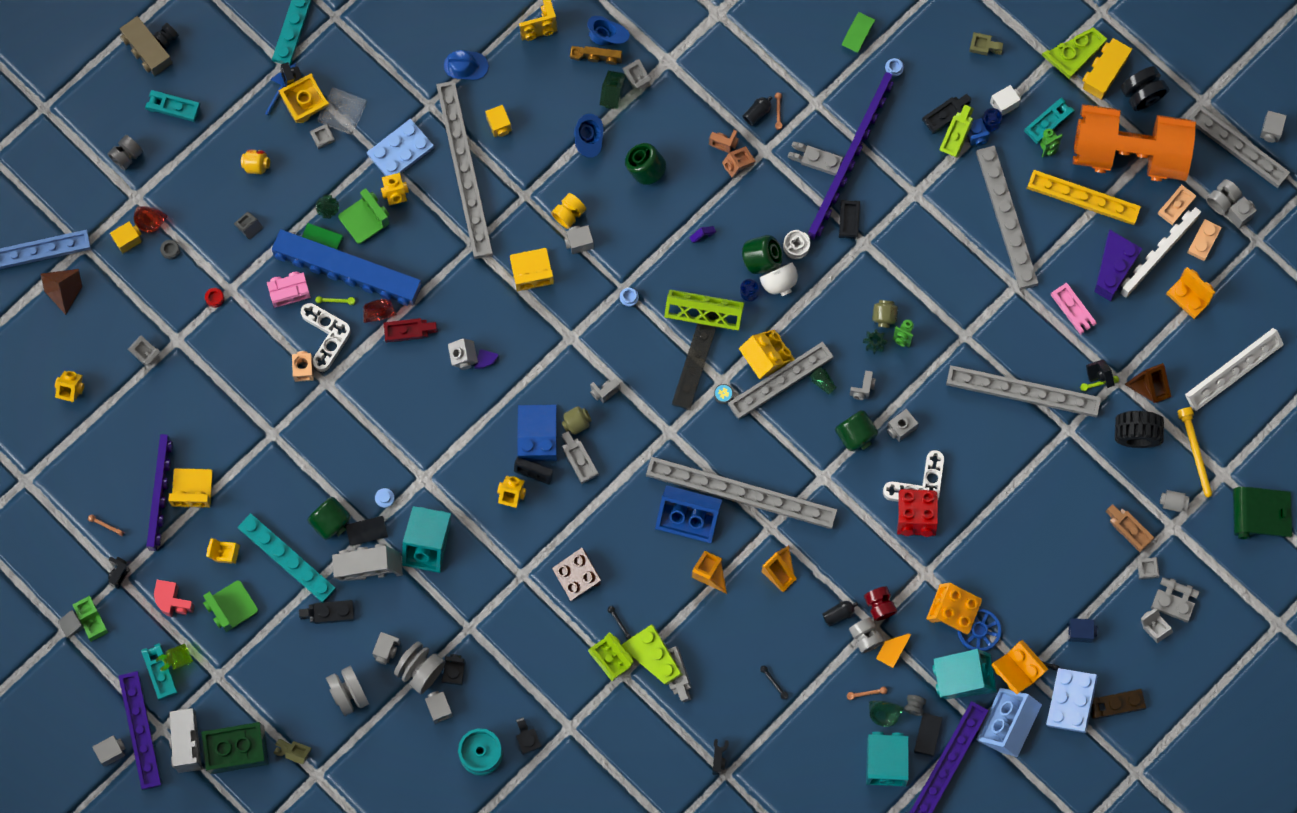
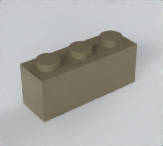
M138 16L119 28L122 34L120 36L121 40L126 46L129 44L132 47V54L136 59L140 58L143 61L142 66L148 73L151 71L156 76L173 64L168 53Z

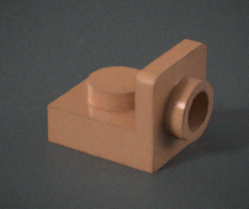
M733 130L730 139L723 133L712 132L709 138V145L730 153L732 148H736L739 141L737 131Z
M745 146L728 153L722 164L730 176L734 177L739 170L754 165L756 160Z

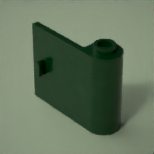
M1236 487L1233 489L1234 535L1238 536V539H1249L1254 534L1292 537L1291 492L1253 487Z

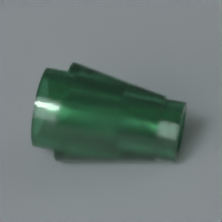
M821 366L809 376L812 379L811 382L828 395L837 388L826 369H823Z

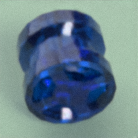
M996 108L987 109L983 116L985 128L989 131L997 130L1002 121V114Z
M746 279L742 282L740 287L742 299L748 302L756 300L759 295V285L755 280Z

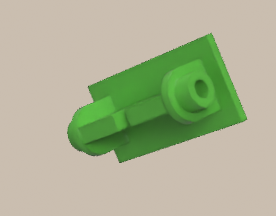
M1052 129L1044 131L1042 141L1040 142V146L1043 149L1042 158L1047 155L1052 156L1058 151L1062 134L1057 136Z
M911 320L903 321L900 328L895 327L893 340L902 347L907 346L910 348L913 338L911 331L914 326Z

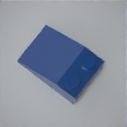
M518 405L517 445L519 458L530 462L557 461L556 405Z

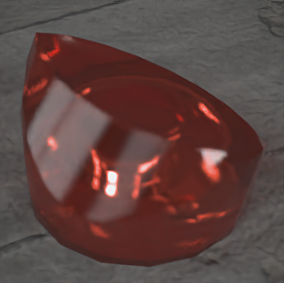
M147 206L136 207L134 211V223L140 230L145 232L157 231L168 217L162 211Z
M387 299L371 301L363 306V323L397 315L391 301Z

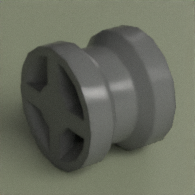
M908 695V704L904 707V711L912 715L923 716V706L927 700L916 695Z

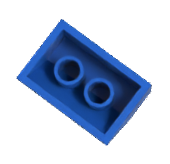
M666 485L655 529L712 543L722 499Z

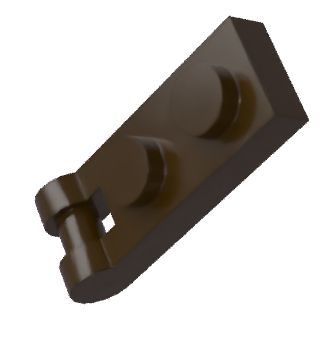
M1142 689L1093 698L1091 716L1092 719H1099L1146 709ZM1104 704L1105 710L1100 711L1099 705Z

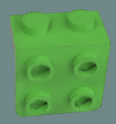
M366 188L360 192L361 199L338 215L341 223L358 244H362L389 225L388 211L384 206L380 207L378 205L376 195L373 192L369 193Z
M238 580L213 596L210 591L203 595L206 600L203 602L208 612H214L216 617L213 620L219 629L223 627L226 632L258 613V608L242 583Z

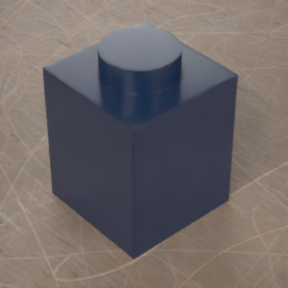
M1070 619L1068 642L1092 643L1094 637H1097L1098 627L1094 625V620Z

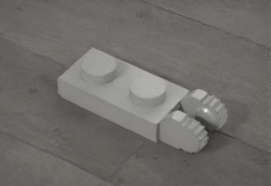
M792 143V147L804 152V156L789 152L787 156L789 159L799 162L801 165L836 176L843 157L808 145L806 146L802 143Z

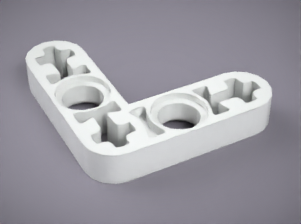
M307 303L301 308L302 318L328 334L313 358L315 369L325 372L330 368L350 337L351 330L346 322L312 303ZM311 309H313V310H312L313 313H314L316 316H318L316 322H315V320H316L315 316H313V315H311V314H310L309 316H307V314H306V312H305L306 310H307V311H310ZM325 317L331 319V323L328 326L320 324L321 320ZM335 322H337V328L342 329L343 327H345L346 333H341L339 335L338 330L334 328ZM328 343H336L337 348L334 351H328L326 348ZM324 351L327 354L325 358L326 364H321V366H319L318 360H323L325 355L322 352Z
M934 450L927 455L923 486L888 482L883 488L884 497L887 500L898 502L899 493L894 492L893 495H889V491H886L890 487H894V491L898 492L900 488L908 490H929V488H933V491L937 492L939 498L944 464L943 454L940 451ZM933 456H937V459L940 460L937 461L936 469H932L933 461L930 459H933ZM935 474L938 477V481L930 483L927 480V476Z

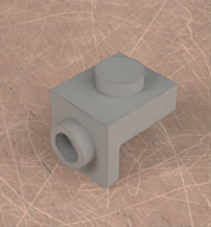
M640 59L622 68L632 88L642 89L649 85L648 81L652 80Z
M141 335L127 349L144 365L149 363L152 365L159 358L160 350L152 346Z
M865 370L862 388L851 387L850 396L857 400L869 398L870 389L874 390L876 379L872 378V371Z
M1157 608L1146 612L1141 617L1143 629L1156 643H1159L1173 633L1172 628L1160 616Z

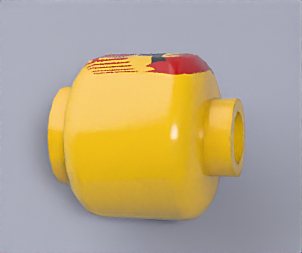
M249 149L241 157V166L249 174L261 175L270 167V158L267 157L266 152L263 150Z

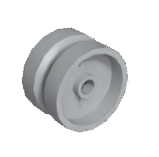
M351 665L341 671L345 680L344 683H341L338 675L335 673L326 677L331 688L332 697L336 705L340 707L344 717L354 711L350 702L351 699H354L357 707L360 709L369 705Z

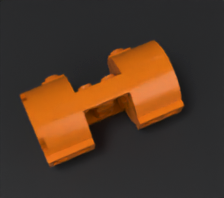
M1082 104L1080 115L1083 119H1078L1074 142V152L1077 156H1073V165L1095 168V172L1106 173V170L1111 171L1115 151L1117 150L1118 154L1130 155L1131 152L1136 153L1137 157L1148 158L1147 175L1151 177V180L1161 182L1162 179L1167 178L1187 180L1194 149L1195 120L1157 115L1151 136L1119 131L1120 109Z

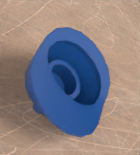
M592 16L588 19L589 36L595 44L605 46L612 43L622 44L629 40V31L625 27L602 16Z
M465 50L452 52L444 62L445 72L448 76L455 79L477 80L484 77L489 68L485 56L481 53Z
M594 114L581 116L574 129L575 146L578 152L587 158L597 156L602 148L603 123Z

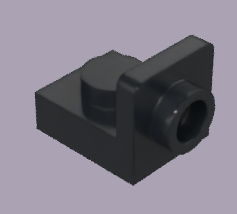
M288 62L281 64L280 73L285 87L302 78L298 66L290 68Z
M1104 359L1086 365L1090 382L1099 380L1107 388L1115 386L1112 370Z
M110 557L109 561L112 565L116 566V569L110 572L108 582L112 587L119 589L130 569L126 565L127 562L120 557L116 559Z
M450 654V657L445 656L446 663L442 683L462 685L465 669V659L461 658L462 656L457 654Z

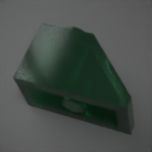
M608 70L602 84L599 105L608 109H618L626 79L625 73Z

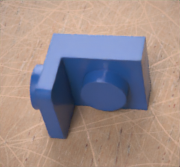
M982 118L972 121L967 135L970 146H981L989 140L990 133L986 131Z

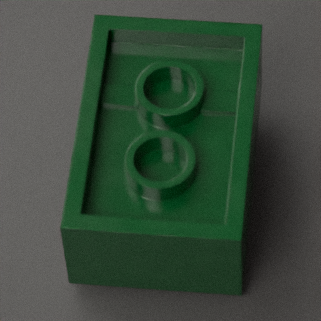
M260 722L201 732L205 768L210 774L269 765L265 728Z

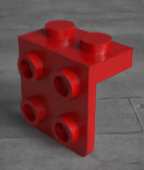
M901 489L898 494L897 534L904 536H936L938 525L937 492L933 490Z

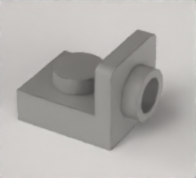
M616 378L612 381H606L602 385L601 390L594 382L590 384L591 395L597 401L600 399L602 403L606 402L621 389L620 383Z

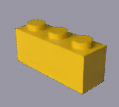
M1114 38L1110 43L1106 42L1101 50L1102 56L1100 58L1096 57L1092 64L1093 70L1091 73L1087 72L1082 80L1084 82L1082 89L1102 100L1130 57L1132 48Z

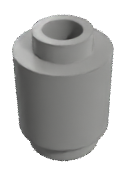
M1166 490V493L1161 494L1160 504L1163 505V509L1177 512L1187 511L1189 496H1185V493Z

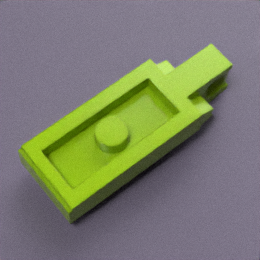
M964 104L961 113L957 112L956 116H953L940 146V151L958 158L972 125L973 118H971L974 110L972 107Z

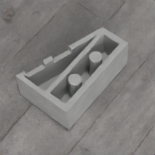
M376 544L375 548L369 549L368 547H359L357 551L352 552L350 550L339 551V554L332 555L334 578L340 581L361 580L373 575L383 578L385 573H395L396 576H403L401 553L386 546V544Z
M190 708L169 712L170 718H167L168 729H171L169 744L172 749V767L178 773L202 770L195 710Z

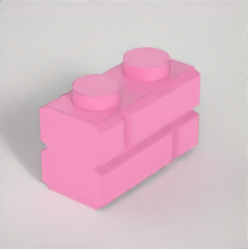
M292 272L289 274V277H274L270 282H267L274 308L311 298L304 272Z

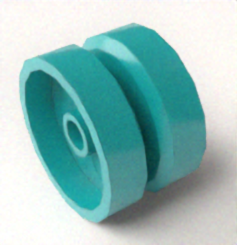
M477 728L469 731L462 737L458 747L461 764L473 775L485 776L491 774L498 769L502 762L503 751L500 741L493 732L487 729ZM481 749L484 750V752H483L482 754H477V753H476V752H480Z

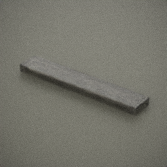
M716 312L706 314L710 320L719 318ZM697 324L672 401L673 406L691 410L717 327Z

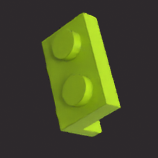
M610 632L604 639L588 650L611 681L627 672L634 663L631 654L624 650L619 639Z

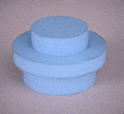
M893 58L887 61L885 70L893 74L892 77H897L903 73L904 65L901 60Z
M625 288L621 291L620 301L623 305L630 307L638 302L639 295L635 289Z
M380 489L375 495V501L380 507H389L394 502V494L390 489Z

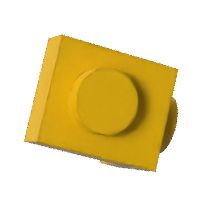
M211 538L206 556L216 562L236 564L240 545L231 542H220Z

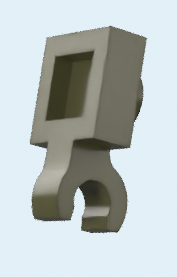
M973 32L969 52L988 56V52L991 51L994 54L1001 55L1003 43L991 41L992 36Z
M278 739L275 744L280 747L275 749V755H285V758L296 763L304 764L311 753V747L295 741L289 744L282 739Z

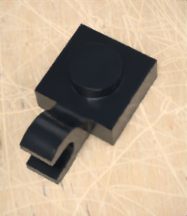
M524 717L516 720L521 734L516 735L523 755L542 748L535 729L528 730Z
M718 739L714 740L715 751L712 775H720L721 770H725L726 758H722V754L728 749V740H725L724 747L717 745Z

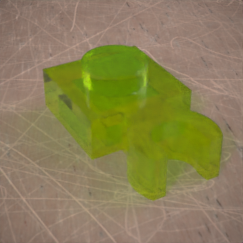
M185 644L167 650L165 652L166 655H160L156 659V662L163 661L165 663L160 668V671L167 670L171 665L175 670L193 661Z

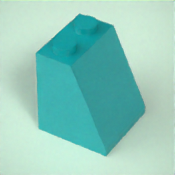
M413 506L403 539L402 566L440 573L451 524V513Z
M974 649L935 658L933 673L937 677L938 682L936 684L937 694L944 699H953L997 692L994 671L991 666V654Z
M872 732V735L869 734L867 738L866 785L906 787L908 782V736H904L903 733L884 735L883 732Z

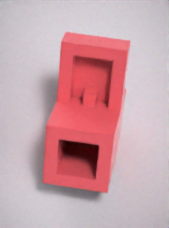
M157 580L154 599L159 609L165 615L172 617L174 610H176V613L184 615L187 612L193 613L194 604L192 601L176 599L179 589L176 583Z

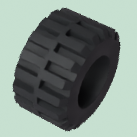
M1128 411L1118 414L1115 418V441L1118 444L1132 448L1158 446L1164 441V417L1148 411Z

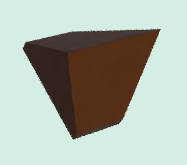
M79 269L41 273L44 292L66 315L82 288Z
M1163 363L1144 370L1124 384L1153 403L1171 397Z

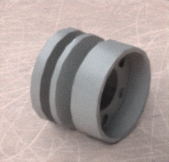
M418 641L402 655L395 668L394 675L397 677L402 676V681L404 682L413 677L410 686L418 693L423 694L437 679L446 662L437 654H432L427 658L429 648H423V644Z

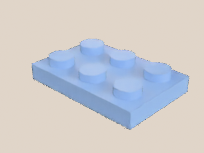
M409 119L370 149L367 155L385 176L403 173L433 150L434 145L416 124Z
M1058 668L1046 725L1052 728L1086 733L1098 676L1096 674Z

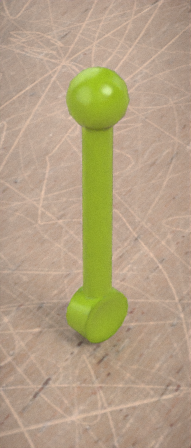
M317 296L315 299L317 303L338 302L348 303L349 305L355 304L353 297L333 299Z
M1113 376L1114 383H1118L1119 377ZM1096 382L1088 385L1083 383L1080 389L1085 392L1088 388L1100 386L1104 383Z

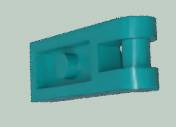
M151 90L149 94L150 100L145 106L146 110L195 122L200 108L199 102ZM157 100H161L160 105L156 104Z
M1060 98L1027 126L1024 132L1038 144L1042 141L1043 133L1046 129L1054 130L1069 118L1075 110L1072 107H1068L1065 104L1066 101ZM1061 109L1063 113L1060 114L1057 110Z
M155 644L150 649H142L141 652L158 700L178 694L161 644ZM157 654L158 658L151 661V656Z

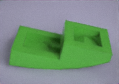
M858 12L842 42V46L859 53L872 29L875 19Z
M90 596L72 604L91 642L108 633Z

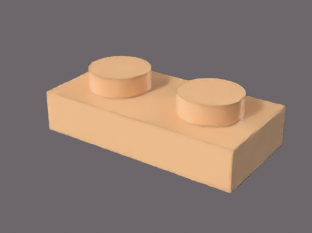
M1181 184L1160 209L1158 215L1173 226L1194 201L1196 195Z
M1204 219L1187 253L1205 261L1222 227Z

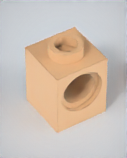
M299 351L297 354H292V369L295 382L314 380L313 357L311 353ZM305 362L308 364L304 369L298 368L300 363Z

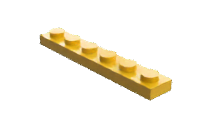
M1033 170L1027 186L1029 190L1131 225H1135L1141 208L1139 205Z

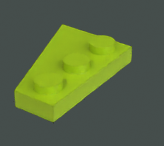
M1093 27L1075 36L1073 39L1043 52L1042 56L1068 79H1071L1107 42V38Z
M651 624L621 644L625 651H628L634 659L665 685L683 675L654 625Z

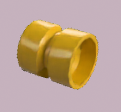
M568 193L562 199V205L558 204L551 211V215L560 225L569 229L576 222L575 217H580L586 211V207L575 195Z

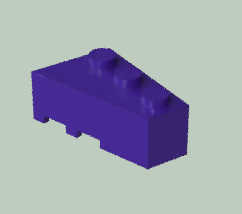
M1109 230L1094 292L1111 301L1140 256L1142 248Z

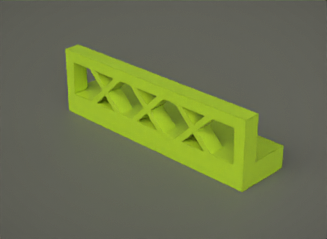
M669 290L664 317L739 331L744 303ZM670 304L679 306L682 311L678 314L670 313ZM694 308L699 311L700 315L692 317L687 311ZM716 312L719 318L710 320L706 314ZM728 315L737 316L736 324L728 323L725 317Z

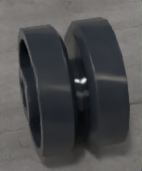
M1155 66L1137 72L1121 85L1120 89L1124 95L1131 97L1129 103L1134 111H1140L1152 106L1170 90L1164 80H1159L1161 74Z

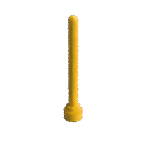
M1192 407L1183 408L1177 411L1178 417L1185 424L1204 495L1211 497V487L1192 423L1194 412Z

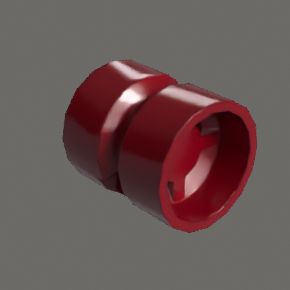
M887 586L874 589L864 595L867 605L872 607L870 612L875 622L887 619L898 612L894 602L889 600L891 594Z

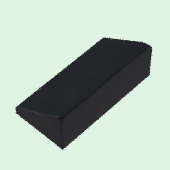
M383 516L345 525L350 546L388 537Z

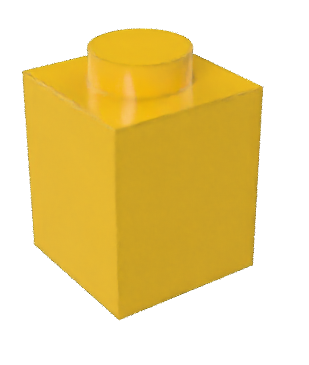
M503 105L485 111L494 137H502L512 131L511 123Z
M130 221L110 233L122 254L142 242L139 237L142 233L136 225L132 226Z

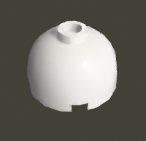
M793 262L759 278L762 286L768 293H780L781 296L792 292L791 288L798 281V273Z

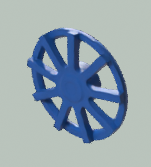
M979 609L978 612H984L985 615L981 622L978 621L976 615L975 623L970 630L972 636L965 641L962 637V632L957 630V634L962 644L968 649L987 651L998 643L1001 637V624L992 612ZM989 614L995 621L986 625L985 621ZM997 625L998 633L990 632L988 628ZM986 635L995 636L997 638L991 644L990 641L987 639ZM973 638H977L976 647L968 644ZM981 638L987 643V647L980 648Z

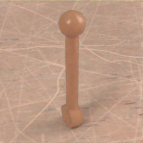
M778 92L775 94L777 99V123L775 128L781 130L783 126L780 114L782 94Z
M94 515L88 516L89 522H96L123 536V531L96 519Z
M881 687L878 690L855 694L849 692L847 699L853 700L855 697L878 693L886 694L888 690L886 687Z

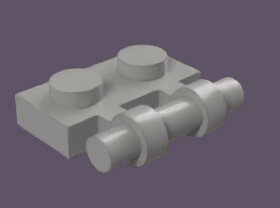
M1162 577L1160 585L1166 586V591L1157 590L1151 609L1157 608L1161 613L1188 623L1195 603L1188 601V598L1191 596L1197 599L1200 591L1192 589L1193 587L1190 585L1184 586L1179 584L1172 578L1169 580ZM1172 590L1183 593L1182 598L1172 595Z

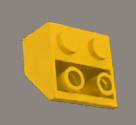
M775 330L752 335L739 348L759 379L769 377L795 360L791 351L785 346L780 335Z

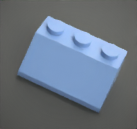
M1000 688L976 740L1003 754L1018 757L1042 704L1029 694L1021 692L1016 694L1012 690Z

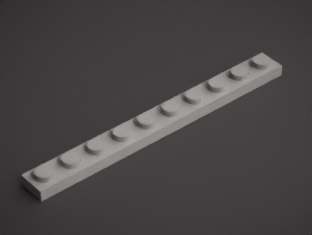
M455 81L436 84L474 259L492 256L493 253Z
M651 457L646 476L829 529H832L837 509L655 457Z

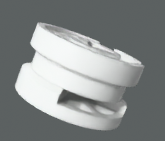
M793 230L785 236L783 250L788 257L801 259L809 252L810 238L805 232Z

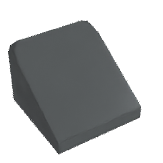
M246 212L234 223L248 239L253 238L263 228L258 219L249 212Z
M73 610L69 611L58 621L67 638L84 629Z

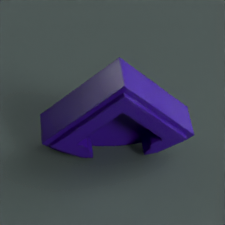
M714 226L701 227L690 236L692 243L700 242L703 236L708 235L710 237L715 234L716 230Z
M480 349L477 357L478 363L474 366L475 369H484L494 364L499 355Z

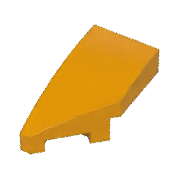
M907 633L886 640L876 659L894 668L911 634Z

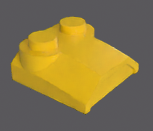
M312 73L278 90L296 123L308 121L310 116L329 105Z

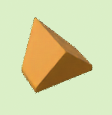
M789 545L777 551L762 566V573L782 592L797 579L794 576Z
M704 551L692 570V578L727 594L721 564L722 558Z

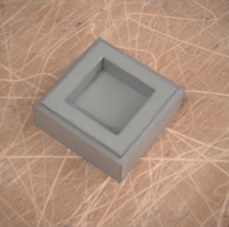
M327 124L310 131L318 149L335 142Z
M1157 557L1137 559L1139 579L1159 578Z

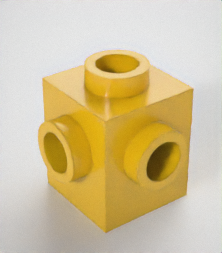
M400 173L382 177L384 187L381 188L383 199L387 198L389 206L407 201L406 193H409L407 183L402 182Z
M64 371L56 379L55 398L74 402L78 395L83 393V375L76 374L73 371Z
M506 476L503 483L500 482L498 486V503L517 508L520 499L524 500L526 488H523L525 480L514 476Z

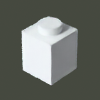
M1009 85L992 95L990 103L999 117H1002L1019 107L1021 96L1016 89Z

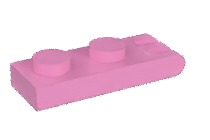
M1067 283L1051 293L1052 298L1079 334L1084 333L1081 325L1086 330L1090 329L1087 321L1092 326L1097 324Z

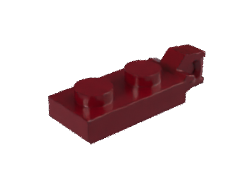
M421 318L384 322L386 343L423 339L428 337V334L438 332L436 322L427 323V320H422Z

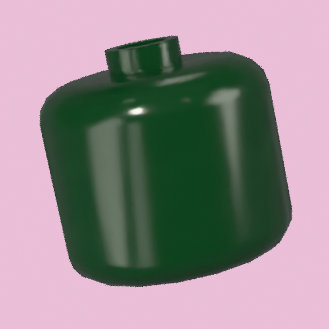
M641 143L631 148L627 153L625 166L637 182L643 185H650L662 178L666 170V161L653 145Z
M772 235L750 239L744 243L742 248L743 262L752 274L773 271L782 264L783 254L781 246Z
M863 410L858 411L835 428L837 435L849 451H856L860 447L862 450L872 445L871 440L878 434L877 428Z
M330 497L308 517L307 521L323 539L328 540L334 535L339 537L346 530L345 525L350 521L351 515L335 497Z

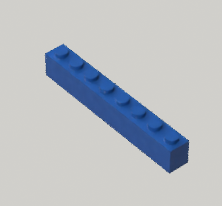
M281 229L272 247L273 255L280 261H291L293 265L299 268L304 266L310 268V271L313 273H324L332 280H343L349 286L355 287L357 285L368 293H379L381 297L388 300L393 298L404 306H408V304L414 306L422 287L421 280Z

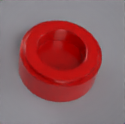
M211 288L205 293V301L208 306L217 308L224 303V294L220 289Z

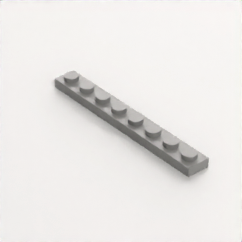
M991 146L976 151L977 158L1019 290L1037 286L1038 280L996 148Z
M950 365L946 383L947 386L1097 417L1101 397L952 365Z

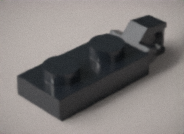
M965 94L960 99L951 97L925 115L922 121L932 134H935L948 125L957 112L961 113L964 104L969 105L971 103V98L968 94Z
M353 600L310 604L307 609H299L300 620L310 619V623L315 624L354 621Z

